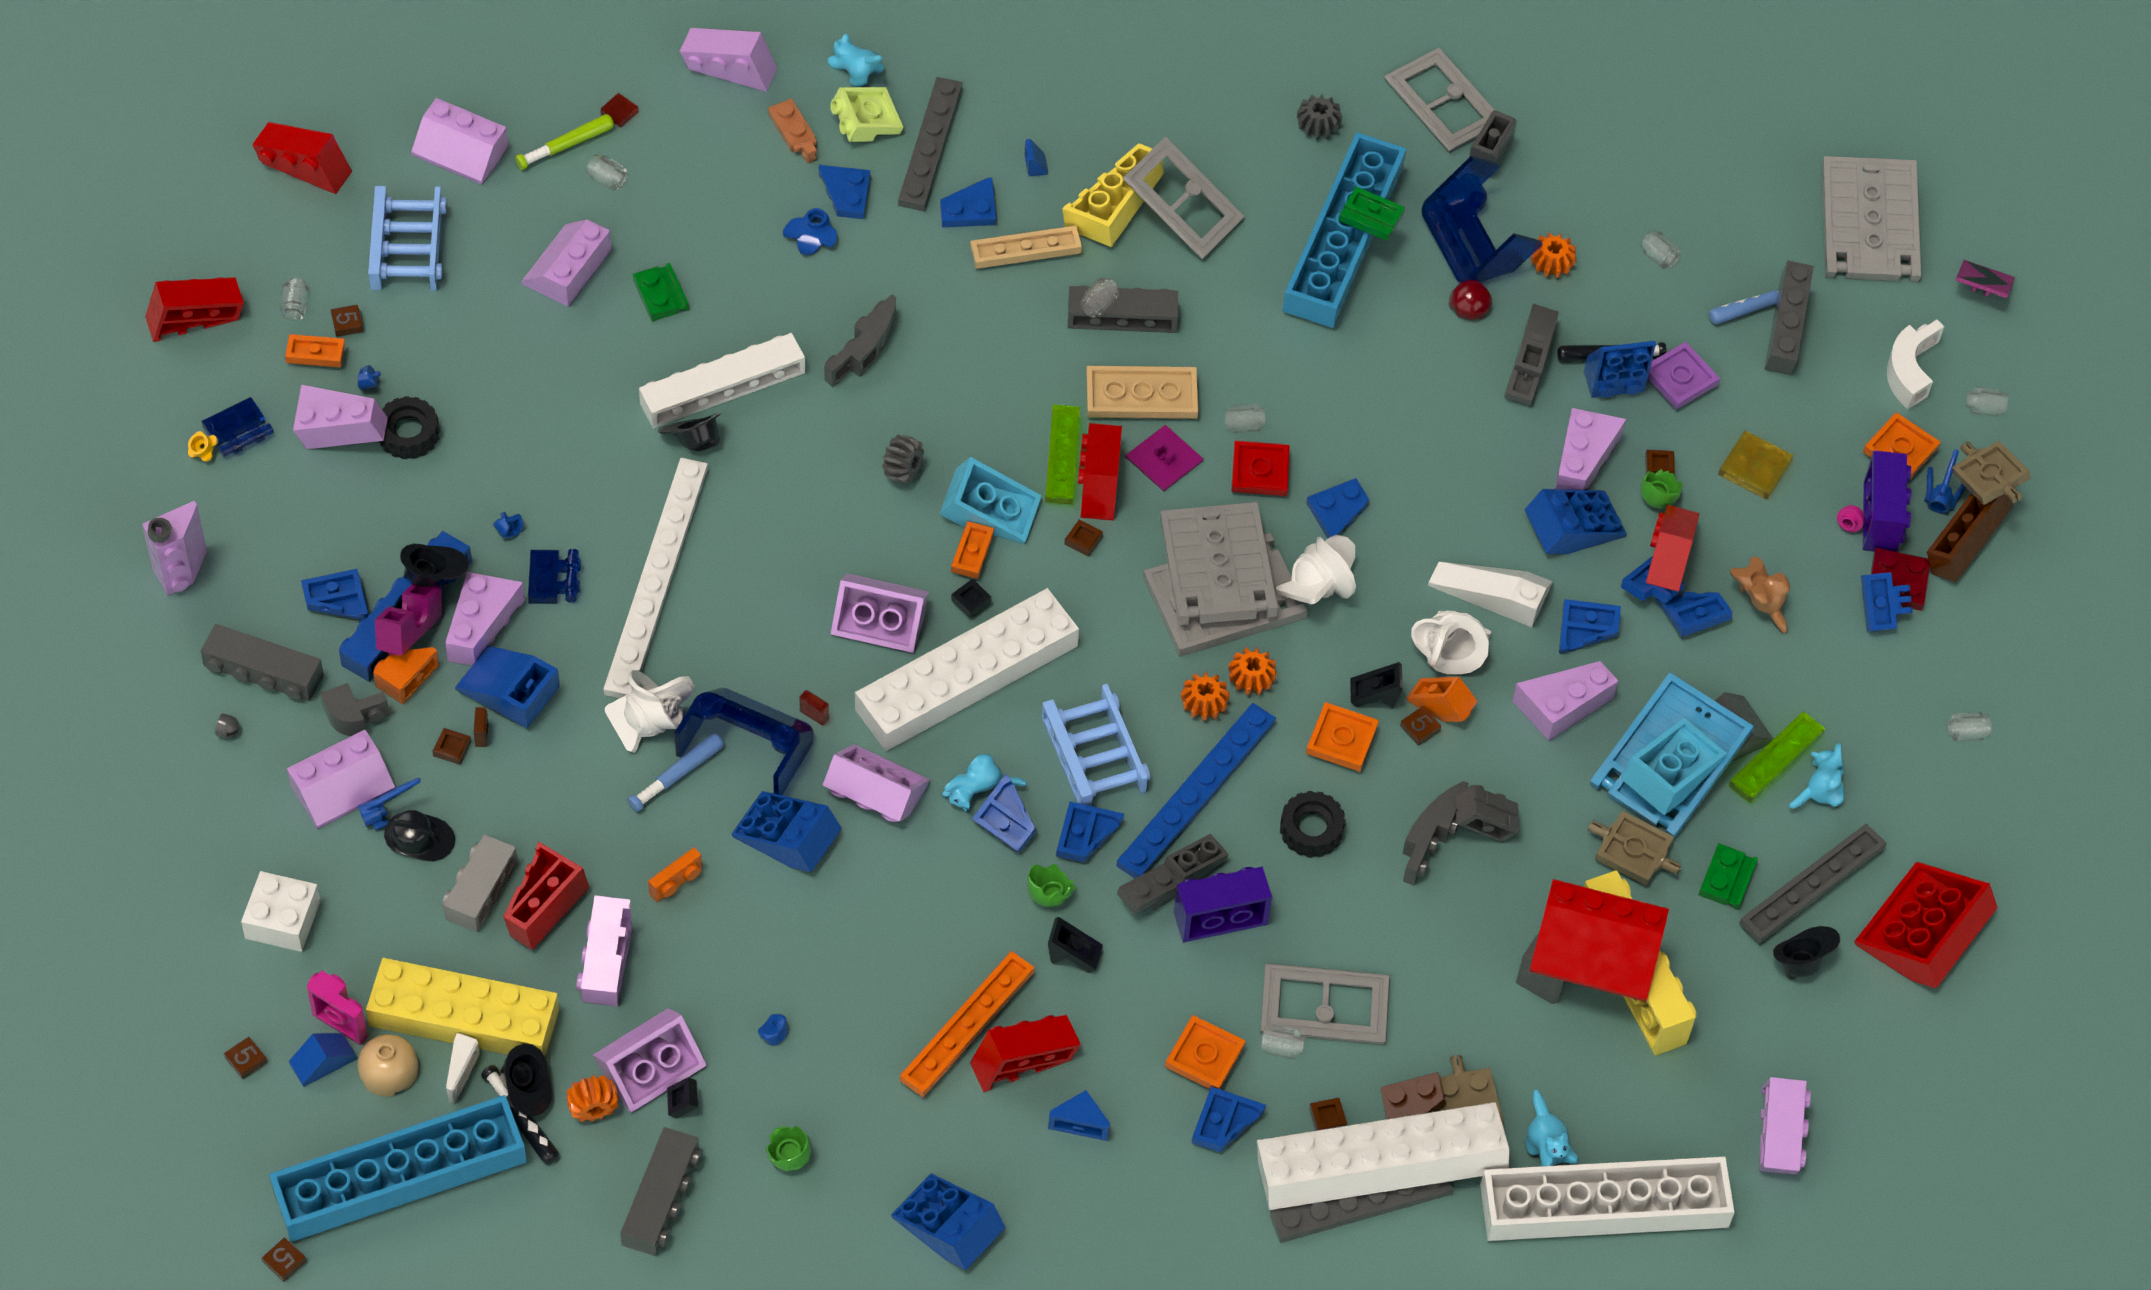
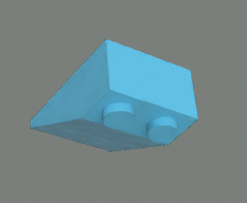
M970 457L956 468L940 515L962 527L966 526L967 521L994 528V536L1025 543L1042 495Z
M1682 718L1630 758L1621 780L1665 816L1684 801L1726 757L1727 753L1688 720Z

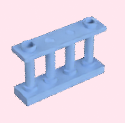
M375 186L368 270L371 290H382V279H387V276L429 277L431 291L437 290V280H442V263H438L441 216L447 213V199L442 198L440 187H435L434 200H392V197H387L386 186ZM392 211H433V222H391L390 219H387V213H392ZM391 232L432 233L431 244H396L385 241V238ZM389 254L430 255V266H392L384 263V257H389Z
M1108 684L1102 685L1101 700L1068 710L1057 709L1054 700L1042 702V720L1077 803L1092 806L1093 797L1096 796L1097 792L1134 781L1140 794L1146 793L1147 781L1150 780L1148 767L1145 763L1141 764L1119 712V699L1116 693H1111ZM1106 711L1110 724L1076 734L1067 733L1064 726L1066 722ZM1113 734L1116 735L1120 744L1118 748L1084 758L1082 756L1077 757L1074 750L1076 745ZM1126 758L1131 770L1094 782L1091 779L1087 780L1084 774L1088 768Z

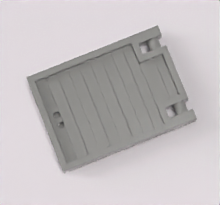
M1824 156L1821 167L1825 278H1835L1837 272L1845 273V279L1899 281L1901 275H1909V282H1919L1921 278L1917 160ZM1836 258H1844L1845 262H1838ZM1901 261H1908V265L1901 264Z
M1258 502L1160 511V523L1179 626L1189 625V618L1199 617L1200 624L1255 619L1256 613L1260 611H1266L1267 617H1277L1278 606Z
M1271 533L1264 534L1277 600V617H1267L1266 611H1260L1256 613L1255 619L1200 624L1199 617L1189 618V625L1179 626L1177 613L1175 612L1176 608L1168 563L1144 570L1143 579L1179 657L1306 619L1307 609L1304 603L1298 605V600L1284 597L1277 593L1276 587L1292 581V577L1279 550L1272 551L1271 549L1274 544ZM1286 605L1287 608L1281 610L1280 607Z

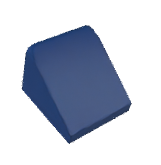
M1026 139L1024 157L1029 177L1047 175L1048 168L1044 152L1031 139Z

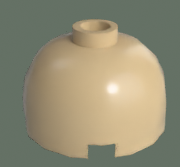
M389 1034L376 1036L368 1041L360 1051L357 1064L359 1077L364 1087L375 1095L386 1097L395 1096L396 1092H400L403 1089L406 1091L411 1088L417 1079L419 1071L417 1055L410 1043L400 1036Z

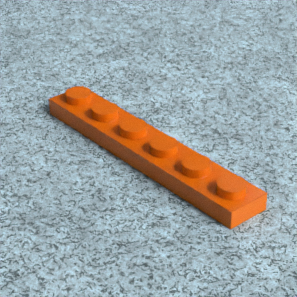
M1010 951L901 1073L900 1082L921 1097H924L1034 974L1035 967L1013 951Z

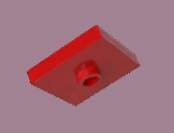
M1234 441L1231 492L1287 496L1290 445Z

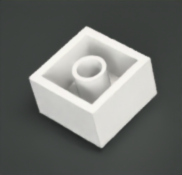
M260 871L241 921L245 939L302 952L321 902L317 884Z

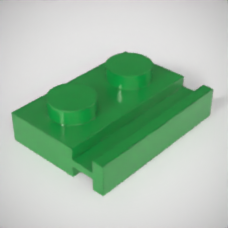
M1355 187L1343 211L1340 212L1338 221L1388 241L1391 233H1393L1403 216L1405 207Z
M666 263L665 267L659 268L657 266L633 274L634 284L651 321L675 315L677 311L683 309L685 311L689 310V303L670 263Z
M1718 843L1698 895L1723 905L1735 906L1734 909L1738 910L1758 857L1754 856V858H1751L1742 851Z

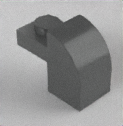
M348 683L320 693L323 709L330 724L336 731L347 736H353L366 730L365 724L379 722L384 717L390 715L388 701L384 692L356 701Z

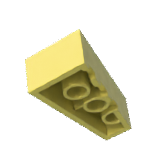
M1138 143L1115 163V168L1109 173L1104 172L1098 177V182L1089 190L1085 188L1079 193V198L1075 202L1065 205L1062 208L1064 226H1077L1079 235L1112 247L1144 202L1122 178L1152 148ZM1163 160L1143 179L1152 189L1164 174Z

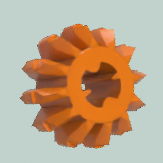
M1550 232L1546 237L1540 235L1537 242H1534L1531 248V264L1536 265V272L1544 271L1546 277L1553 274L1558 278L1560 273L1567 275L1570 268H1573L1575 265L1576 246L1571 245L1570 238L1562 239L1561 233L1557 237L1553 236Z
M1247 647L1243 650V654L1236 652L1233 656V661L1229 663L1228 667L1230 683H1235L1236 691L1245 689L1247 696L1251 691H1255L1258 695L1262 693V689L1269 691L1272 682L1276 680L1275 660L1269 659V652L1260 654L1258 647L1254 652H1250Z
M1205 671L1203 677L1194 673L1191 680L1184 682L1180 699H1182L1184 711H1191L1192 719L1197 715H1201L1203 721H1205L1207 716L1210 715L1216 720L1219 712L1224 713L1230 694L1227 691L1226 681L1219 682L1218 674L1212 678L1208 677V673Z
M592 1075L587 1079L582 1078V1081L572 1083V1087L566 1091L569 1112H571L573 1118H578L581 1122L586 1120L593 1122L598 1118L603 1119V1116L613 1114V1110L618 1107L616 1086L613 1080L607 1079L606 1076L597 1078L595 1075Z

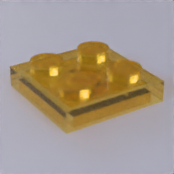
M1744 431L1720 467L1718 475L1767 500L1791 464L1794 455Z

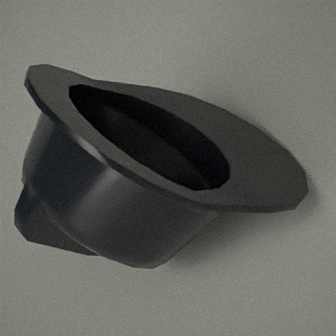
M721 413L672 423L660 428L658 433H676L686 448L693 451H703L718 445L720 442L716 418Z
M413 543L406 545L400 554L401 562L405 566L404 578L420 587H432L441 579L461 577L467 572L469 566L468 559L462 552L445 546Z
M407 810L396 814L388 821L384 831L385 841L392 851L424 861L441 860L450 854L454 847L455 836L452 828L445 821L423 814L417 810Z
M1812 927L1776 945L1773 949V956L1782 963L1788 979L1812 976L1821 968L1823 957L1838 947L1840 934L1831 927Z
M524 1043L515 1046L509 1051L501 1068L500 1077L502 1084L508 1091L510 1101L517 1111L528 1116L542 1114L551 1102V1086L546 1058L541 1050L534 1045Z

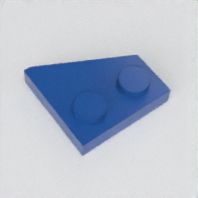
M1564 599L1559 653L1564 654L1616 637L1619 631L1621 606Z

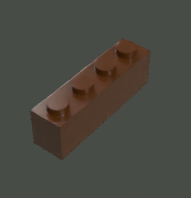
M1971 493L1928 549L1927 555L1931 573L1957 582L2013 507L2012 501L2003 494L1983 505Z

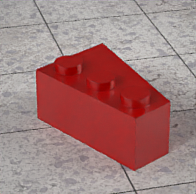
M268 122L252 144L262 164L333 194H337L352 173L336 139L330 133Z
M236 277L155 282L145 318L152 340L157 342L162 340V335L178 332L180 336L187 334L186 329L203 325L204 329L237 321L239 320L244 301Z
M1089 423L1088 434H1082L1078 484L1083 485L1080 518L1114 521L1122 426Z
M1667 505L1665 513L1659 512L1650 547H1654L1655 551L1646 583L1679 592L1700 513Z
M539 841L535 848L534 858L525 869L526 875L520 887L517 886L503 916L510 937L531 950L537 946L589 889L583 867Z
M1049 1015L1037 1021L1029 1022L1024 1020L1012 1026H995L989 1029L971 1059L970 1064L984 1093L992 1090V1083L1008 1078L1011 1083L1019 1080L1017 1074L1034 1068L1035 1072L1038 1073L1071 1061L1081 1044L1067 1015L1057 1017Z

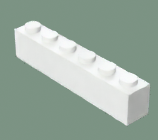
M792 333L776 336L770 341L759 345H751L737 353L726 354L712 362L701 363L687 371L677 372L665 379L647 383L639 388L640 405L652 428H656L805 373V356Z

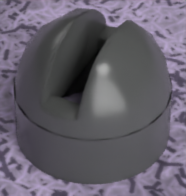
M164 518L152 519L147 530L149 538L153 542L158 543L167 541L171 535V523ZM156 527L161 528V535L156 534Z
M222 713L216 725L215 735L224 738L235 736L239 730L237 719Z

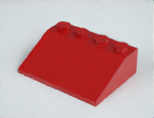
M1916 861L1854 941L1855 945L1909 980L1936 989L1998 908L1990 883Z
M1553 879L1529 972L1646 1002L1669 909Z

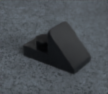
M1400 662L1350 678L1351 703L1356 707L1382 700L1388 706L1394 708L1403 689L1402 664Z
M1056 917L1048 940L1051 963L1068 959L1088 973L1095 971L1103 944L1062 918Z

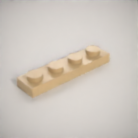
M1077 226L970 241L975 269L1080 254L1082 251Z

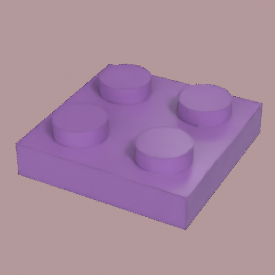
M1686 341L1653 360L1648 374V380L1676 410L1716 387L1720 381L1719 376Z

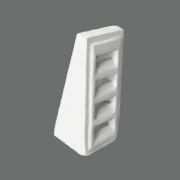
M456 1033L446 1084L448 1100L453 1104L457 1102L480 1056L477 1039L460 1033Z

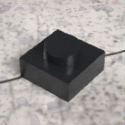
M973 578L951 594V600L969 618L989 605L992 597Z
M687 1077L667 1088L669 1116L679 1118L698 1108L697 1080Z

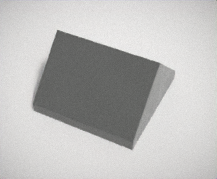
M1724 692L1715 700L1754 726L1753 732L1732 761L1774 742L1773 737L1744 696Z
M1538 933L1523 954L1516 983L1547 1002L1555 1004L1558 1003L1563 980L1529 972Z

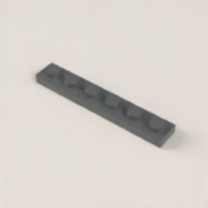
M936 77L900 192L898 206L925 211L962 91V82Z
M1867 824L1863 825L1743 916L1739 924L1759 944L1880 853L1885 848L1886 842Z
M1450 1181L1316 1202L1271 1211L1270 1218L1279 1242L1283 1243L1452 1195L1453 1188Z

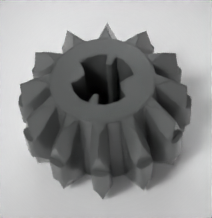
M1311 94L1309 100H1303L1299 110H1297L1299 129L1305 130L1306 136L1314 134L1316 140L1320 135L1328 138L1330 133L1336 134L1338 126L1342 121L1340 105L1334 103L1333 97L1324 99L1323 94L1319 98Z
M897 435L895 438H892L883 456L884 463L882 469H884V475L900 483H910L912 479L914 480L917 477V472L921 470L920 466L923 462L924 449H922V442L906 435Z

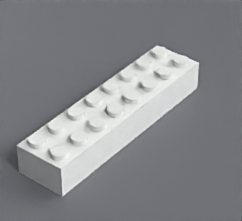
M1046 588L856 691L855 711L887 752L1078 647L1079 628L1050 590Z
M1496 1102L1257 1140L1258 1166L1269 1210L1483 1176L1486 1169L1509 1168V1146Z
M1725 1157L1486 1169L1480 1184L1488 1241L1729 1228L1734 1215Z

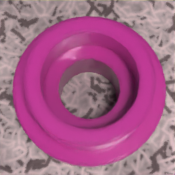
M1849 505L1840 509L1837 514V522L1844 530L1857 532L1864 525V513L1859 507Z

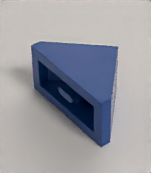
M313 1033L289 1060V1064L302 1086L305 1087L357 1059V1056L343 1033Z
M1087 1090L1050 1110L1048 1129L1107 1141L1110 1122Z

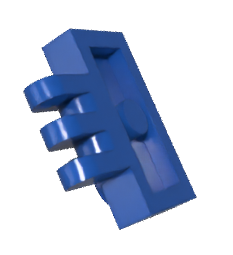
M1653 556L1623 578L1621 588L1642 601L1652 595L1663 603H1667L1685 588L1682 581L1679 592L1646 583Z
M1891 572L1861 576L1867 632L1896 629V615L1913 613L1912 607H1901V603L1912 602L1911 596L1900 597V592L1910 591V585L1893 586Z

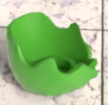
M1660 469L1656 474L1648 471L1640 483L1642 498L1652 507L1665 509L1667 505H1673L1679 499L1682 482H1678L1674 473L1669 471L1663 472Z
M1036 864L1030 868L1028 873L1027 888L1030 898L1033 899V902L1044 907L1061 905L1071 897V894L1077 888L1073 885L1074 881L1068 880L1067 875L1056 864L1048 867Z
M781 1126L775 1128L773 1134L769 1135L770 1144L767 1145L765 1151L768 1159L778 1169L786 1172L796 1171L809 1162L812 1150L811 1141L800 1127Z

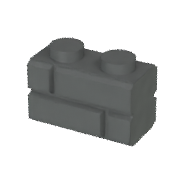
M1493 110L1471 146L1468 165L1488 175H1492L1514 138L1517 120L1497 110Z
M1471 785L1455 797L1456 809H1458L1456 812L1458 825L1501 842L1519 832V818H1517L1519 815L1518 803L1506 799L1505 795L1486 791L1481 785Z

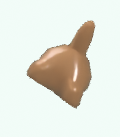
M1751 557L1749 566L1745 568H1732L1730 575L1738 581L1740 586L1739 592L1746 591L1750 596L1753 606L1761 612L1769 613L1781 632L1786 633L1788 631L1786 620L1780 611V608L1787 600V593L1790 591V584L1786 576L1782 573L1770 576L1762 560L1758 557Z

